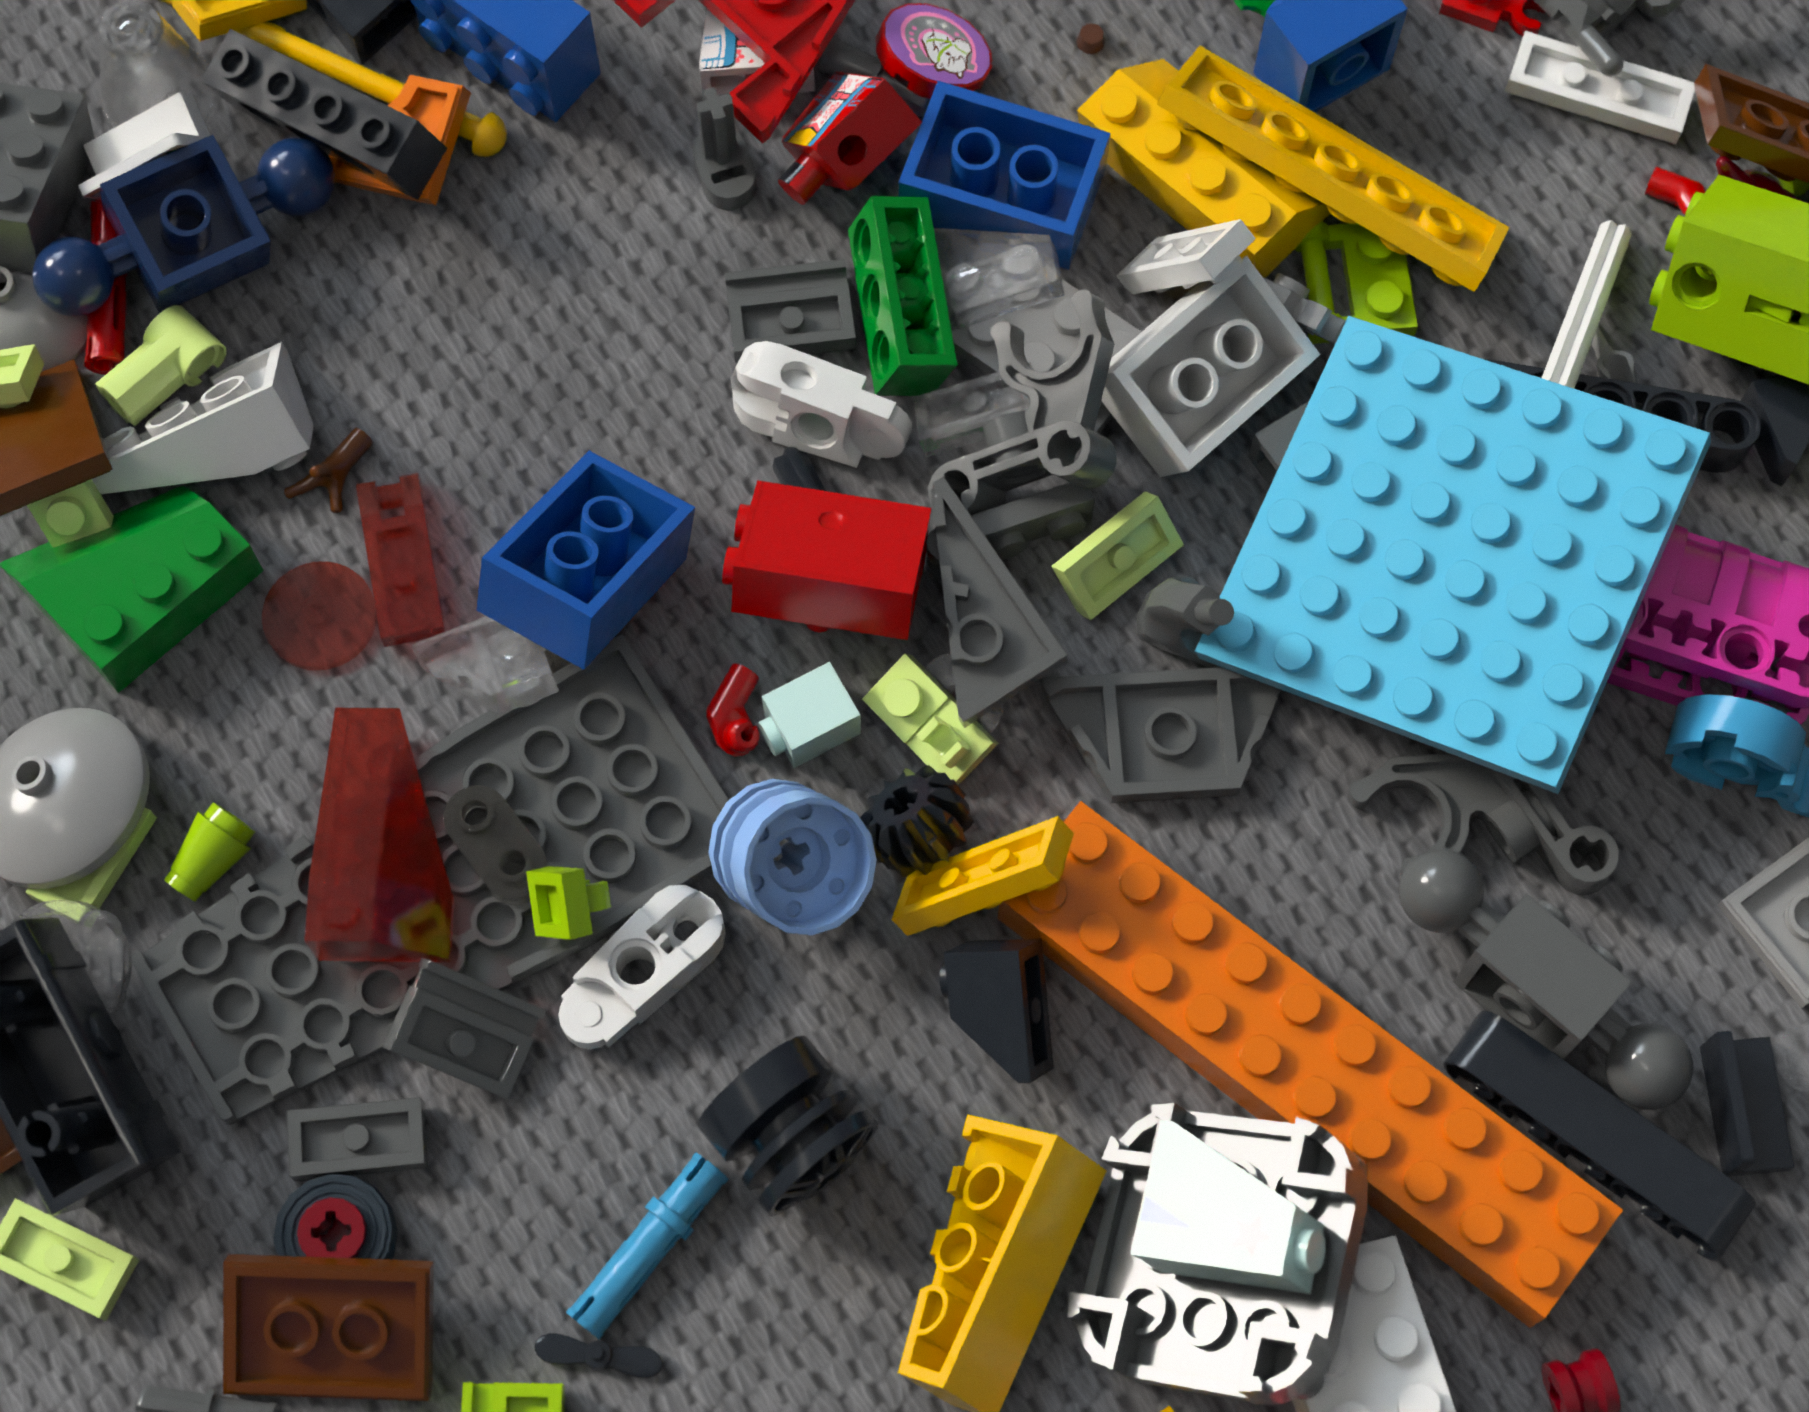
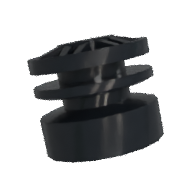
M796 1036L758 1059L717 1095L703 1111L697 1122L698 1129L725 1162L737 1160L756 1150L758 1155L753 1159L742 1176V1182L749 1191L759 1189L771 1182L759 1198L760 1205L770 1217L785 1212L799 1202L810 1199L827 1188L852 1165L859 1151L870 1141L878 1129V1122L868 1110L859 1111L846 1118L857 1103V1097L850 1089L839 1091L822 1101L817 1098L832 1078L833 1068L806 1036Z

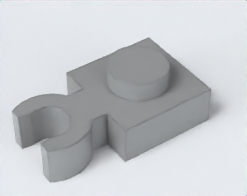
M1281 273L1277 274L1274 281L1264 278L1303 331L1311 335L1315 334L1328 342L1336 344L1346 322L1345 320L1331 314L1332 311L1329 308L1312 300H1307L1306 297L1310 290L1294 279Z

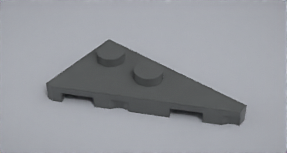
M942 476L933 482V488L930 490L958 717L962 726L966 728L1066 663L1068 655L946 479Z

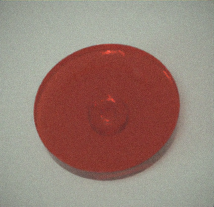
M327 561L302 564L286 572L269 590L262 609L263 630L270 646L284 661L306 670H328L341 666L355 658L370 641L377 619L375 600L364 579L344 565Z

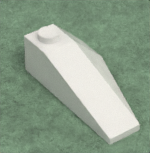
M280 342L211 376L210 380L214 386L206 391L200 400L191 405L188 401H181L178 397L161 405V411L147 421L145 424L147 431L138 435L134 427H125L103 439L113 470L92 479L100 494L255 475L270 467L280 471L293 466L303 459L307 454L306 450L310 449L314 425L284 344Z

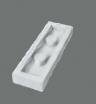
M1525 31L1505 89V92L1673 144L1677 143L1682 133L1695 91L1694 82L1626 61H1623V69L1618 75L1607 77L1599 71L1579 47Z
M1241 219L1156 237L1116 277L1132 294L1153 290L1160 294L1171 287L1181 285L1184 289H1188L1199 282L1209 280L1216 284L1229 277L1240 267L1243 260L1239 255L1256 238Z

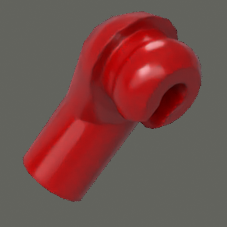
M1656 166L1646 188L1645 195L1678 206L1682 213L1686 214L1695 192L1704 194L1707 189L1698 181Z
M733 663L706 710V718L717 745L725 753L734 757L748 754L756 748L760 740L758 726H753L744 707L756 687L759 677L752 670Z

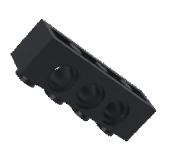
M232 29L227 33L200 80L232 107L293 138H302L314 142L327 155L416 200L420 198L447 150V147L417 120Z

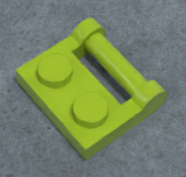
M1320 222L1313 227L1295 248L1297 252L1302 253L1306 286L1310 290L1308 299L1329 308L1332 311L1331 314L1345 321L1347 320L1348 316H1341L1335 313L1325 252V250L1341 249L1351 317L1415 336L1418 325L1406 255L1391 251L1383 245L1378 235L1358 223L1327 225L1325 222ZM1308 333V338L1312 344L1331 343L1315 334L1311 335Z

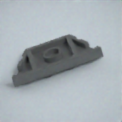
M1222 667L1045 677L1042 680L1043 697L1110 803L1238 796L1281 692V689Z

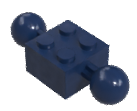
M214 135L205 137L101 183L102 209L117 237L100 245L79 237H65L49 243L39 253L33 266L32 279L35 291L40 300L51 310L65 316H84L98 310L108 300L113 289L114 279L136 270L159 313L171 306L180 305L268 265L270 262L271 240L257 215L271 208L290 216H304L318 211L328 202L335 187L333 163L327 153L314 142L302 138H288L276 142L265 151L260 159L257 175L239 182Z

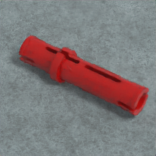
M100 199L91 201L90 241L100 245L117 237L102 209V201ZM127 274L114 279L113 289L108 300L98 310L87 315L85 367L93 373L106 375L125 359L124 334L126 326Z

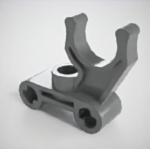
M1085 289L1075 292L1072 296L1071 304L1080 320V338L1076 350L1066 363L1050 371L1037 372L1030 368L1024 355L1025 333L1022 329L1003 320L998 321L992 326L991 336L997 348L999 376L1012 389L1029 397L1030 406L1025 411L1000 415L985 423L983 431L987 448L954 459L938 467L928 485V498L931 505L930 489L933 488V482L942 476L970 515L1001 506L1006 503V491L1051 475L1086 489L1097 488L1107 482L1117 464L1116 450L1108 438L1094 431L1115 345L1106 322L1105 302L1103 299ZM1082 447L1080 456H1079L1078 459L1074 462L1076 453H1077L1078 450Z
M1450 753L1391 757L1379 769L1361 780L1353 781L1349 787L1348 800L1357 809L1365 808L1378 794L1393 788H1410L1424 794L1435 804L1441 817V835L1439 840L1429 850L1449 849L1461 853L1469 834V821L1474 818L1481 819L1510 861L1513 863L1517 862L1536 850L1557 882L1565 890L1576 895H1590L1598 892L1607 884L1619 861V848L1615 839L1606 830L1592 825H1583L1572 829L1543 788ZM1577 850L1583 857L1593 853L1600 862L1601 870L1594 872L1588 865L1577 868L1570 859V852ZM1416 856L1406 858L1403 861L1400 869V876L1402 875L1405 867Z

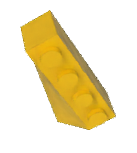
M967 1114L962 1137L971 1141V1144L967 1150L964 1165L953 1166L947 1192L955 1197L947 1229H937L930 1251V1254L935 1257L937 1265L931 1285L920 1289L898 1373L955 1407L969 1412H1000L1107 1170L1058 1135Z

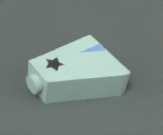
M1161 1120L1131 1255L1162 1273L1310 1294L1314 1274L1320 1270L1325 1257L1324 1224L1173 1121Z

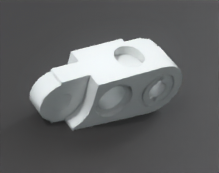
M763 341L746 347L731 376L733 408L743 425L754 432L772 437V442L787 447H796L797 450L852 467H858L862 455L880 460V458H892L901 454L912 431V422L909 416L900 407L896 406V402L864 390L867 376L779 343Z
M669 885L657 892L642 908H639L573 976L574 983L561 995L563 1001L559 1010L560 1026L568 1040L576 1046L585 1049L600 1048L604 1045L609 1048L635 1024L644 1022L713 962L723 948L726 935L723 915L715 901L687 885ZM684 921H690L695 923L698 929L685 941L676 938L674 931L677 925ZM633 960H648L655 965L653 975L642 984H629L620 978L623 968Z

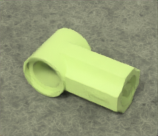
M174 305L159 313L151 321L145 330L143 344L96 383L99 393L106 399L113 410L127 423L129 422L136 426L184 384L187 386L199 385L202 380L198 377L212 365L217 368L222 365L226 356V347L182 306Z

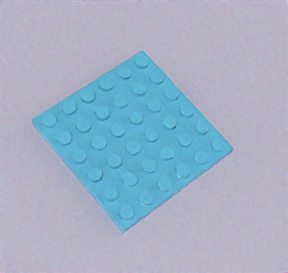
M1348 316L1221 592L1220 599L1229 601L1234 608L1233 619L1230 623L1216 628L1209 636L1202 634L1195 653L1201 660L1558 794L1711 444L1710 433Z

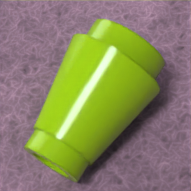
M213 802L204 814L199 811L197 812L170 867L171 870L164 878V881L187 898L196 902L203 892H206L251 850L247 843L256 831L235 815Z

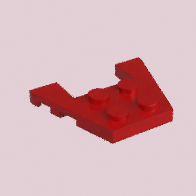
M676 0L613 1L642 28ZM698 0L765 63L729 92L733 100L734 117L762 144L774 132L856 0Z

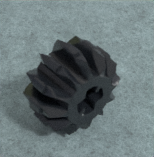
M930 765L922 767L916 773L908 768L904 769L899 779L892 783L884 781L885 788L881 793L866 799L869 810L863 813L860 819L871 833L876 860L878 863L883 862L887 869L895 870L903 878L911 875L916 869L927 875L934 863L940 860L949 862L948 854L953 848L967 843L964 832L974 823L970 814L969 804L964 798L965 793L954 779L950 780L945 772L938 773Z

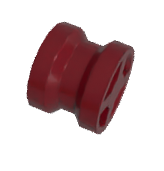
M1598 1348L1582 1352L1577 1361L1568 1364L1559 1359L1542 1364V1379L1553 1412L1621 1411L1620 1395L1613 1372L1607 1359Z

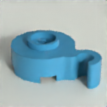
M1705 694L1686 698L1678 704L1665 754L1674 755L1671 764L1674 771L1691 781L1722 790L1725 779L1740 784L1757 785L1755 797L1773 798L1778 801V804L1784 810L1809 817V748L1805 745L1806 732L1798 721L1778 709L1757 701L1728 695Z

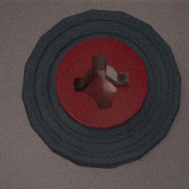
M329 1174L307 1181L289 1195L277 1215L273 1241L277 1256L392 1260L395 1253L398 1230L393 1209L376 1187L356 1176ZM331 1220H333V1227L328 1230L327 1234L319 1235L320 1233H324L326 1231V1229L331 1225Z

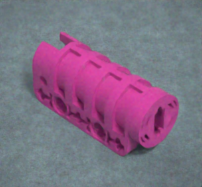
M1675 524L1607 683L1678 706L1680 702L1688 697L1705 695L1700 686V678L1708 679L1712 677L1730 683L1733 689L1732 696L1744 699L1748 690H1751L1752 694L1750 697L1762 701L1773 700L1785 704L1786 708L1794 711L1788 712L1787 715L1802 725L1809 715V568L1786 560L1779 562L1751 553L1749 548L1725 540L1718 542L1688 532L1687 528ZM1625 649H1627L1626 652L1630 653V657L1642 661L1650 659L1662 663L1666 669L1678 673L1686 671L1691 674L1686 681V690L1678 687L1683 675L1664 671L1659 679H1655L1648 675L1650 671L1649 665L1632 658L1625 666V670L1618 668L1616 665L1624 654ZM1775 657L1780 658L1775 667L1779 668L1777 672H1773L1770 668ZM1755 699L1753 700V701H1757V702H1759V703L1765 704V705H1767V706H1770V705L1767 704V703H1764V702H1761V701H1758V700H1755Z

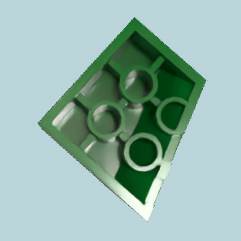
M183 485L113 514L111 528L54 548L47 542L0 562V567L118 693L264 571L251 545L208 501Z

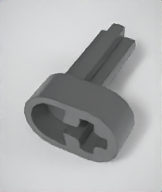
M712 87L704 90L705 101L696 103L700 134L696 137L693 145L695 170L708 201L717 208L735 210L747 205L755 195L757 189L755 167L745 140L735 130L731 95L728 93L718 96L716 88ZM730 169L734 178L721 182L720 171Z

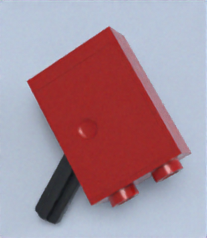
M796 447L785 448L783 455L774 458L773 470L780 484L757 480L751 505L740 504L738 509L734 540L740 542L738 548L728 546L722 573V584L732 585L731 612L804 623L814 632H825L829 628L908 640L927 555L926 541L929 535L932 508L826 491L807 454L799 452Z

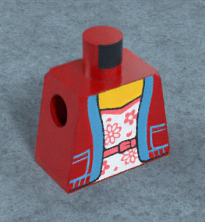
M835 72L783 136V146L796 160L778 179V183L792 199L801 205H805L822 185L851 190L857 187L912 134L922 121L885 78Z

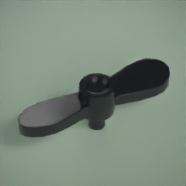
M556 1333L543 1335L534 1344L537 1356L550 1364H586L595 1371H603L610 1367L629 1376L646 1379L659 1374L663 1367L660 1355L648 1347H611L608 1343L601 1340H595L587 1344L572 1337Z

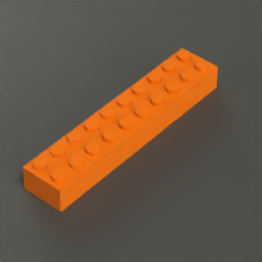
M1080 801L1064 820V823L1071 829L1074 835L1065 860V868L1059 881L1047 889L1041 891L1033 890L1003 901L999 905L997 919L1023 939H1042L1043 954L1257 1119L1295 1124L1296 1117L1322 1126L1341 1140L1366 1163L1368 1169L1367 1203L1529 1328L1545 1319L1623 1209Z

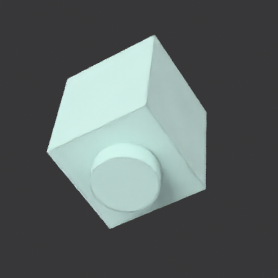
M830 662L762 696L765 719L758 722L760 732L772 754L777 756L785 752L793 768L861 734L860 713Z

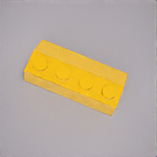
M1160 59L1118 69L1077 109L1079 123L1111 133L1107 164L1187 231L1241 219L1256 239L1239 256L1241 258L1247 256L1261 276L1266 278L1302 242L1307 233L1330 214L1324 203L1305 192L1297 193L1286 189L1277 182L1273 173L1253 161L1244 162L1232 157L1223 149L1219 141L1200 130L1192 131L1185 129L1175 123L1168 111L1156 105L1165 87L1178 72L1166 60Z

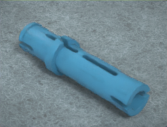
M697 1152L693 1154L692 1159L659 1199L655 1197L650 1199L645 1206V1209L649 1212L606 1263L584 1293L566 1311L569 1316L598 1340L602 1338L603 1333L616 1316L631 1300L680 1238L684 1241L689 1238L694 1231L690 1225L723 1184L725 1185L729 1180L718 1168L708 1160L705 1161L704 1157Z

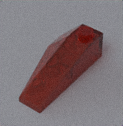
M335 707L309 875L304 941L319 961L420 962L421 958H425L433 962H451L454 895L445 870L400 708Z

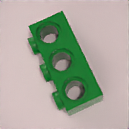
M871 196L849 227L848 235L874 392L878 396H923L934 394L956 368L957 360L929 198Z

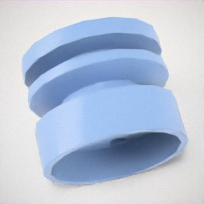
M769 779L746 786L726 802L713 824L708 851L714 878L730 899L786 933L815 935L837 928L855 914L872 888L877 861L871 833L857 813L798 782ZM783 839L788 841L782 846L779 844ZM782 854L783 857L780 860L776 861L774 859L775 857Z

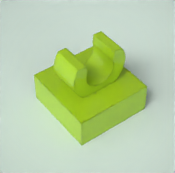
M547 866L526 871L535 936L571 940L592 935L590 912L611 908L608 881L590 884L589 880H585L583 868Z

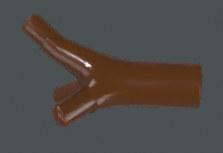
M355 427L321 464L311 467L310 473L306 477L284 489L285 496L291 499L322 486L328 490L330 511L333 513L342 512V490L346 477L351 468L373 445L372 439L363 430Z

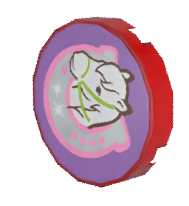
M927 3L904 4L892 9L888 13L876 35V54L884 70L893 79L898 73L903 79L909 81L907 89L920 97L931 99L938 81L971 91L980 90L992 69V52L984 36L970 22L945 8Z

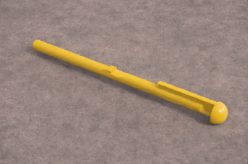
M161 0L172 5V0ZM263 22L236 31L313 70L388 104L399 96L405 85L400 81L382 73H377L286 32L285 28L270 22ZM465 111L458 135L472 141V152L474 155L489 157L497 154L504 147L507 139V129L503 120L493 112H489L482 119Z

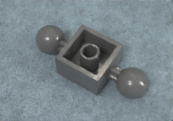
M1432 849L1419 854L1409 862L1399 882V898L1402 908L1409 919L1419 927L1435 933H1448L1458 930L1478 947L1456 976L1453 983L1486 1011L1493 1012L1508 1020L1563 1060L1585 1038L1606 1056L1605 1071L1608 1082L1616 1095L1631 1106L1647 1110L1661 1109L1675 1103L1685 1094L1693 1076V1059L1684 1040L1673 1030L1662 1025L1645 1023L1632 1026L1610 1008L1632 983L1622 973L1623 967L1612 953L1596 944L1589 946L1569 929V920L1557 907L1544 900L1537 902L1527 893L1503 918L1483 901L1484 884L1481 874L1474 863L1459 852L1449 849Z

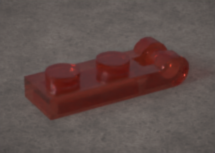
M418 472L401 475L399 477L400 482L377 486L376 481L356 484L380 638L384 647L447 635L423 488ZM404 507L405 515L383 519L382 511Z

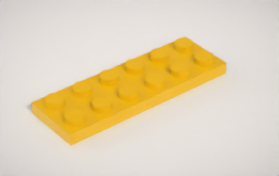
M1201 45L1170 80L1156 104L1168 111L1172 120L1181 127L1192 131L1200 130L1219 141L1223 149L1232 157L1244 162L1253 161L1273 173L1277 182L1286 189L1297 193L1305 192L1324 203L1328 211L1337 219L1349 224L1358 223L1378 235L1383 245L1391 251L1401 255L1410 254L1432 267L1434 274L1450 285H1463L1475 292L1510 228Z

